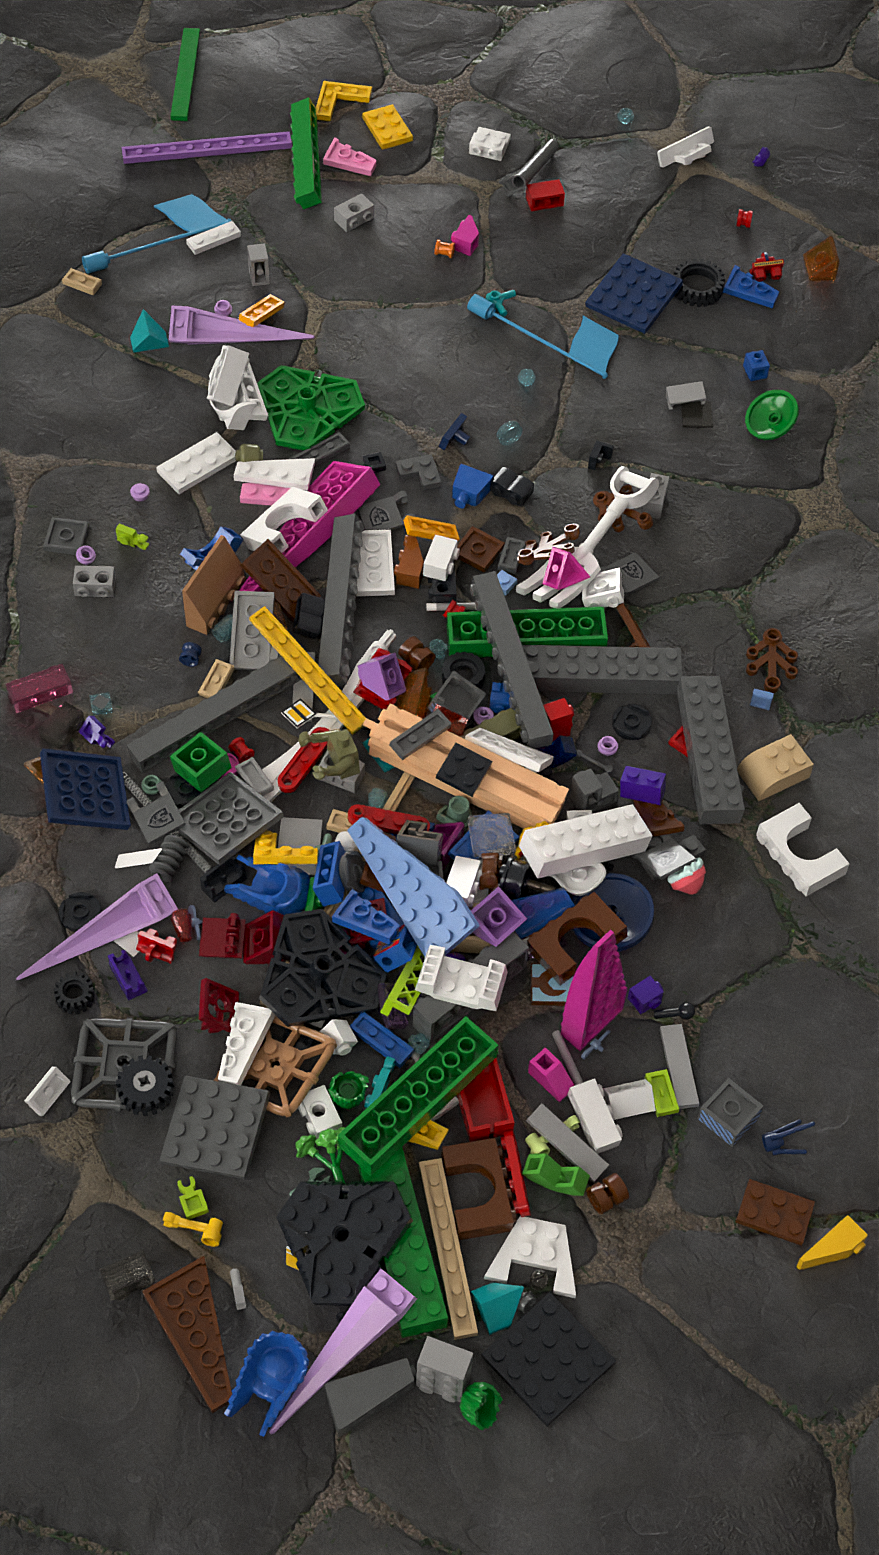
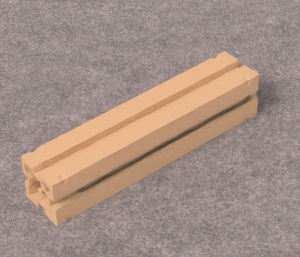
M389 704L387 710H382L378 718L380 720L379 724L367 718L363 723V726L371 729L369 734L371 738L368 742V746H370L369 755L379 757L382 761L454 796H463L469 803L483 810H489L494 815L523 829L529 826L535 827L537 823L543 821L553 824L563 808L569 791L568 788L559 786L556 782L447 730L402 760L389 746L390 741L420 722L422 718L403 709L400 710L393 704ZM455 743L493 761L473 797L436 779V774Z

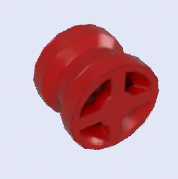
M739 209L736 226L744 225L746 228H750L753 211L745 212L743 209Z
M452 599L443 617L447 618L448 612H464L466 607L457 605L456 601Z

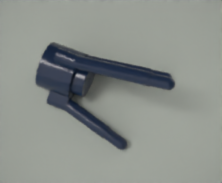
M798 1119L774 1131L762 1134L765 1151H772L773 1156L778 1154H806V1150L780 1149V1147L784 1146V1136L815 1126V1122L795 1127L802 1122Z

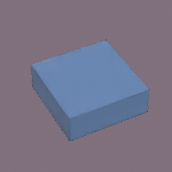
M754 689L750 705L770 710L774 693Z

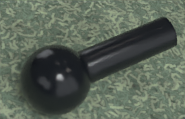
M689 1002L682 1003L678 1008L654 1010L655 1019L680 1016L682 1019L688 1020L695 1015V1007Z

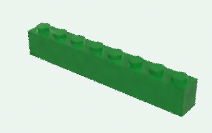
M309 97L291 104L290 112L292 119L290 125L293 133L291 135L293 142L292 152L294 154V158H292L294 165L293 175L295 178V182H293L295 188L294 199L297 204L301 205L303 210L322 203L316 107Z

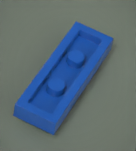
M365 1012L361 1013L350 1025L356 1036L384 1057L394 1058V1064L399 1068L414 1053V1049Z

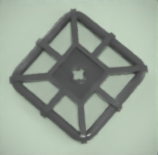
M127 1017V1019H85L80 1030L77 1055L73 1060L75 1068L71 1088V1102L75 1106L86 1108L115 1109L117 1112L126 1110L125 1105L122 1106L118 1092H116V1100L87 1099L86 1097L103 1084L116 1085L118 1072H123L121 1065H118V1063H121L123 1059H127L129 1063V1060L132 1058L134 1061H138V1056L142 1055L143 1059H147L149 1049L166 1036H168L165 1061H162V1064L166 1063L171 1072L174 1071V1054L177 1038L176 1026L173 1023L164 1021L133 1020V1017ZM97 1027L125 1028L124 1041L108 1040ZM133 1029L160 1030L145 1042L131 1041ZM89 1031L103 1045L102 1057L85 1056ZM84 1066H100L99 1077L80 1091Z

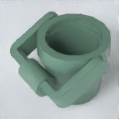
M463 796L453 797L448 805H445L438 811L436 819L443 824L463 822L465 825L464 833L475 821L472 819L469 801Z

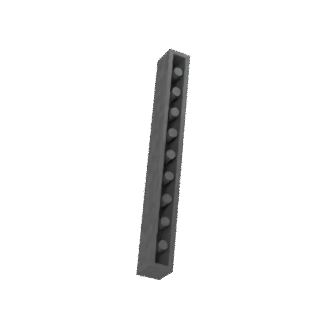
M356 514L334 517L318 665L337 686L347 685V679L350 675L349 660L352 656L350 650L351 643L353 642L352 628L355 625V598L358 594V568L361 562L360 547L363 545L361 537L364 531V524Z
M496 571L475 575L470 585V592L476 598L475 606L477 612H481L482 627L487 629V641L489 644H492L494 660L498 661V673L504 678V690L506 693L509 692L510 707L516 712L515 721L517 726L521 727L522 742L533 749L552 745L553 731Z
M282 656L271 660L262 668L252 671L248 676L236 680L232 685L219 690L210 698L203 699L191 709H186L177 717L167 720L165 724L150 730L139 739L131 741L127 745L129 756L143 773L169 758L198 733L202 732L204 735L212 733L302 680V678Z

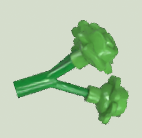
M340 1127L337 1130H323L320 1132L318 1139H316L315 1135L300 1137L295 1144L297 1149L296 1157L303 1158L308 1154L313 1158L316 1157L332 1170L335 1182L343 1181L345 1183L340 1168L343 1150L338 1146V1135L345 1127ZM315 1143L317 1146L326 1147L332 1164L318 1153L319 1150L315 1148ZM336 1144H337V1150H338L337 1159H336L335 1153H334V1152H336V1148H335V1145H336Z

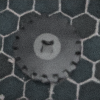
M143 1055L138 1056V1061H134L133 1058L130 1059V1065L124 1064L122 1066L123 1072L119 1071L117 1074L118 1080L116 1079L117 1092L122 1106L125 1105L126 1110L129 1112L132 1109L134 1115H139V1112H142L143 1116H148L150 1111L155 1115L158 1108L163 1111L166 1108L165 1103L170 1104L171 1096L174 1095V1082L168 1065L166 1063L162 1064L159 1058L153 1061V1056L149 1055L147 1059H143Z

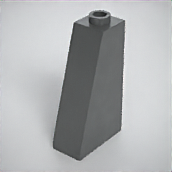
M407 1358L324 1384L325 1394L338 1437L345 1435L414 1388V1379H416L417 1373L414 1365H409Z

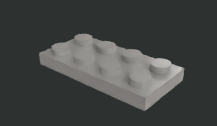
M234 592L229 664L234 665L235 670L254 671L267 665L270 661L271 644L250 622L249 617L264 606L273 614L274 592Z

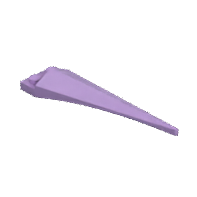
M171 306L170 343L193 345L315 338L310 334L261 324L255 327L247 326L239 319L193 307Z
M156 873L128 891L25 970L16 980L23 979L155 924L178 911V908Z
M380 1269L369 1284L362 1288L307 1372L304 1381L299 1384L297 1390H295L270 1428L269 1433L274 1434L325 1383L384 1332L402 1319L417 1298L384 1270Z

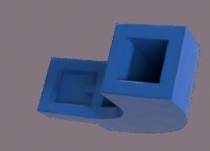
M220 527L208 545L199 550L183 548L180 555L186 559L185 562L197 570L221 535L225 536L234 552L237 551L244 539L232 529Z

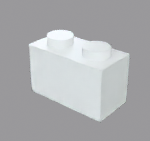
M439 535L434 536L424 561L423 576L446 581L448 574L451 575L453 572V561L457 560L460 549L457 548V540Z

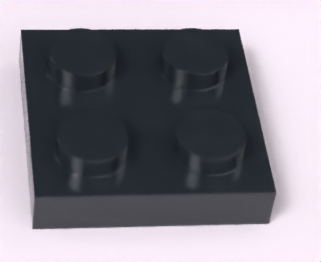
M455 743L436 774V779L473 797L493 761Z

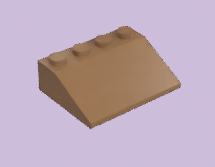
M223 535L219 537L182 590L186 626L206 635L211 629L215 628L220 615L225 613L229 602L234 600V592L239 587H242L246 581L244 569L240 566L241 562Z

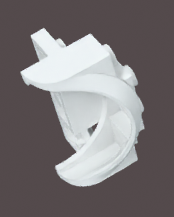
M220 355L215 360V363L209 374L210 380L208 386V393ZM250 362L244 369L243 383L238 388V399L233 404V407L209 400L220 421H225L227 429L244 430L248 420L266 421L268 417Z

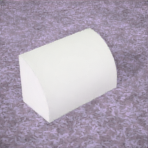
M646 1079L603 1088L606 1105L609 1104L613 1111V1120L656 1111L652 1085Z

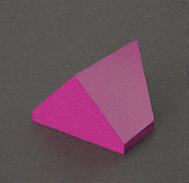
M552 547L542 584L561 590L591 578L570 552Z

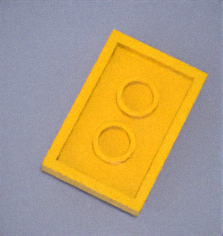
M393 104L362 113L363 120L382 150L413 141V135Z

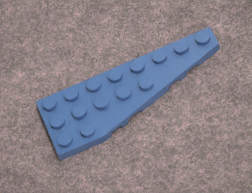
M361 817L347 830L424 957L430 945L444 947L446 956L480 926L464 899L454 887L449 886L444 882V879L434 874L424 863L400 847L395 840L390 839L370 820Z

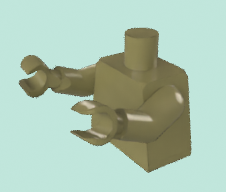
M335 729L311 733V735L308 732H302L299 735L298 742L300 747L306 746L309 742H327V750L334 766H327V768L322 766L312 767L314 770L312 774L317 780H321L325 776H339L340 779L360 774L358 751L347 729L342 731Z

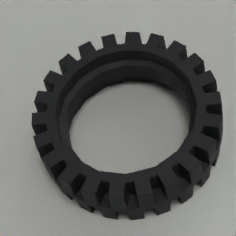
M689 259L686 260V263L682 262L680 266L676 267L673 275L675 277L684 279L690 275H702L711 279L715 284L713 288L705 291L693 290L683 284L675 294V296H678V300H683L684 304L690 302L689 306L697 304V307H701V304L706 307L708 303L712 305L714 301L717 302L721 298L725 285L724 272H721V268L717 267V264L713 263L711 265L709 260L705 263L704 259H700V262L697 259H693L691 262Z

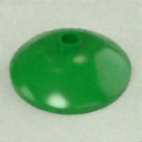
M784 390L767 391L753 400L748 407L745 416L746 427L758 439L773 440L779 438L791 430L796 423L799 415L798 403L793 395Z

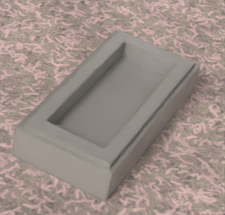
M253 757L235 766V770L241 779L260 795L264 796L274 790L273 784Z

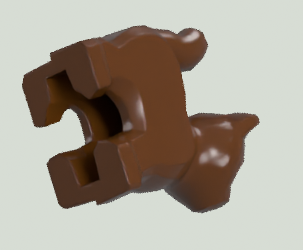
M499 853L481 854L483 864L482 875L479 879V890L488 889V895L499 886L498 884L501 881L499 872L503 862L499 860Z

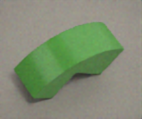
M546 1153L529 1154L522 1173L529 1180L547 1189L576 1196L584 1195L590 1177L581 1167H561Z

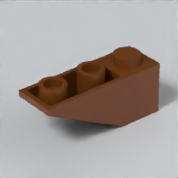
M405 535L403 543L405 548L400 550L399 565L396 564L394 569L396 584L419 589L423 577L424 561L416 536Z

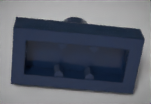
M461 413L442 437L438 447L445 451L453 439L464 446L467 444L470 436L461 431L467 419L466 415Z

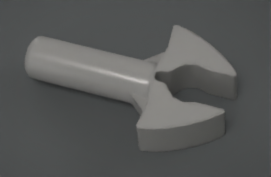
M232 1269L230 1276L237 1310L246 1308L239 1270Z

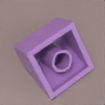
M396 653L375 657L357 666L358 676L362 680L363 686L384 700H390L406 692Z
M499 886L471 910L480 925L473 933L495 947L527 920Z

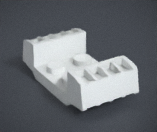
M430 945L415 990L428 994L435 999L474 1009L482 1008L497 1011L508 972L504 963L490 959L489 965L486 967L446 957L444 947Z

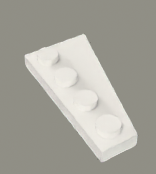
M235 1002V1015L231 1019L230 1036H227L226 1054H223L218 1080L219 1082L241 1086L275 1014L269 1008Z

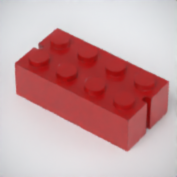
M495 1058L457 1094L469 1142L489 1139L490 1134H493V1137L503 1136L505 1131H514V1118L497 1058Z

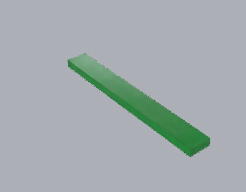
M200 28L183 29L171 109V120L188 121Z

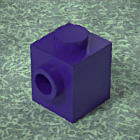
M649 976L629 989L628 1000L640 1014H643L650 1008L652 1010L656 1009L662 1003L664 991L661 984Z

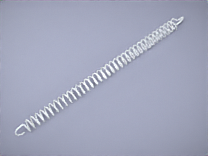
M127 783V785L125 784V786H127V788H129V790H130V788H132V787H130V786L128 787V785H130V784H128V783ZM140 790L141 793H139L138 795L134 794V796H136L138 800L141 797H147V795H144V793H142V790ZM193 859L195 860V863H197V865L200 866L198 863L201 861L198 860V862H196L197 859Z

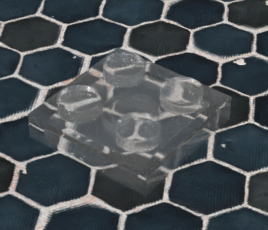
M509 813L468 816L467 821L474 858L481 857L482 853H499L500 856L515 855L516 846Z

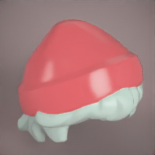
M696 858V862H692L690 865L684 866L683 869L669 875L668 882L673 890L690 895L698 893L703 885L706 873L703 860Z

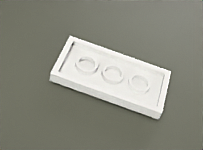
M216 432L157 466V473L178 494H181L236 461V451Z
M364 530L361 537L363 545L360 547L361 562L358 568V594L356 596L395 595L391 530Z
M478 728L465 736L466 740L516 764L522 765L535 773L551 765L554 757L482 728Z

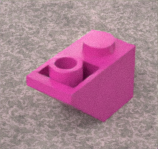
M468 215L460 223L457 231H454L451 236V241L455 243V250L468 256L472 255L479 242V232L471 215Z
M546 1048L530 1060L528 1073L558 1102H561L567 1096L570 1087L575 1086L562 1063Z

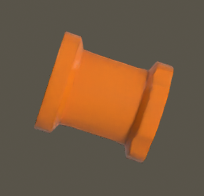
M437 240L434 254L447 255L449 258H452L455 243L449 244Z

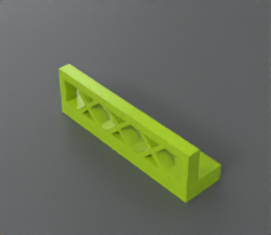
M418 945L416 946L413 958L406 963L380 1013L388 1016L394 1007L407 1015L410 1014L421 993L416 990L409 991L406 984H413L416 988L419 977H416L413 971H421L423 966L420 956L424 957ZM406 997L409 1006L399 1002L397 998Z

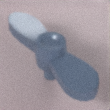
M190 905L188 908L191 918L189 924L190 927H194L196 939L201 940L199 926L202 925L203 920H199L196 917L195 906Z
M608 1029L598 1040L595 1038L590 1043V1047L583 1052L581 1058L585 1060L594 1049L602 1052L604 1048L601 1046V1042L611 1031Z

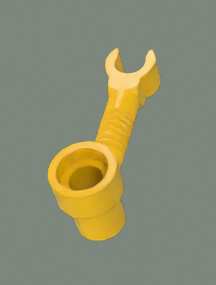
M165 1212L163 1226L169 1228H189L203 1232L202 1243L211 1247L219 1246L221 1240L220 1232L223 1225L221 1220L211 1218L209 1224L181 1218L179 1215L171 1212Z

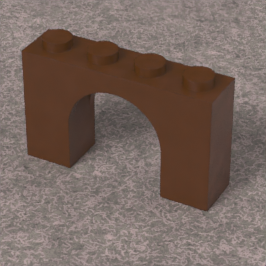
M595 892L581 898L578 904L572 908H567L560 917L549 921L542 930L534 932L527 940L529 952L560 986L572 978L577 971L576 963L559 944L563 935L569 930L588 928L597 933L600 938L612 930L616 938L615 945L628 937L627 926Z
M496 1138L443 1146L441 1157L445 1177L464 1173H478L489 1179L495 1191L493 1197L484 1205L455 1210L454 1220L458 1239L464 1240L511 1232L513 1224L517 1222L515 1209L510 1208L509 1201H512L510 1187L506 1188L505 1185L507 1171L505 1166H501L500 1159H503L501 1145L497 1146Z

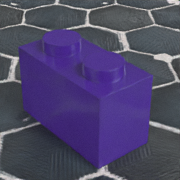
M626 766L620 780V797L661 805L666 791V774Z

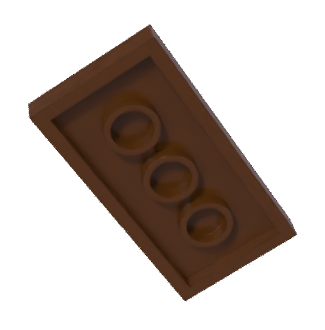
M269 539L265 540L240 564L264 592H274V602L292 622H294L297 599L302 593L321 597L318 591Z

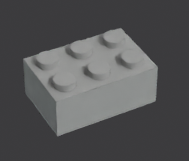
M427 1336L417 1362L416 1386L425 1393L432 1394L434 1392L440 1394L446 1401L461 1402L460 1397L465 1392L471 1377L473 1353Z

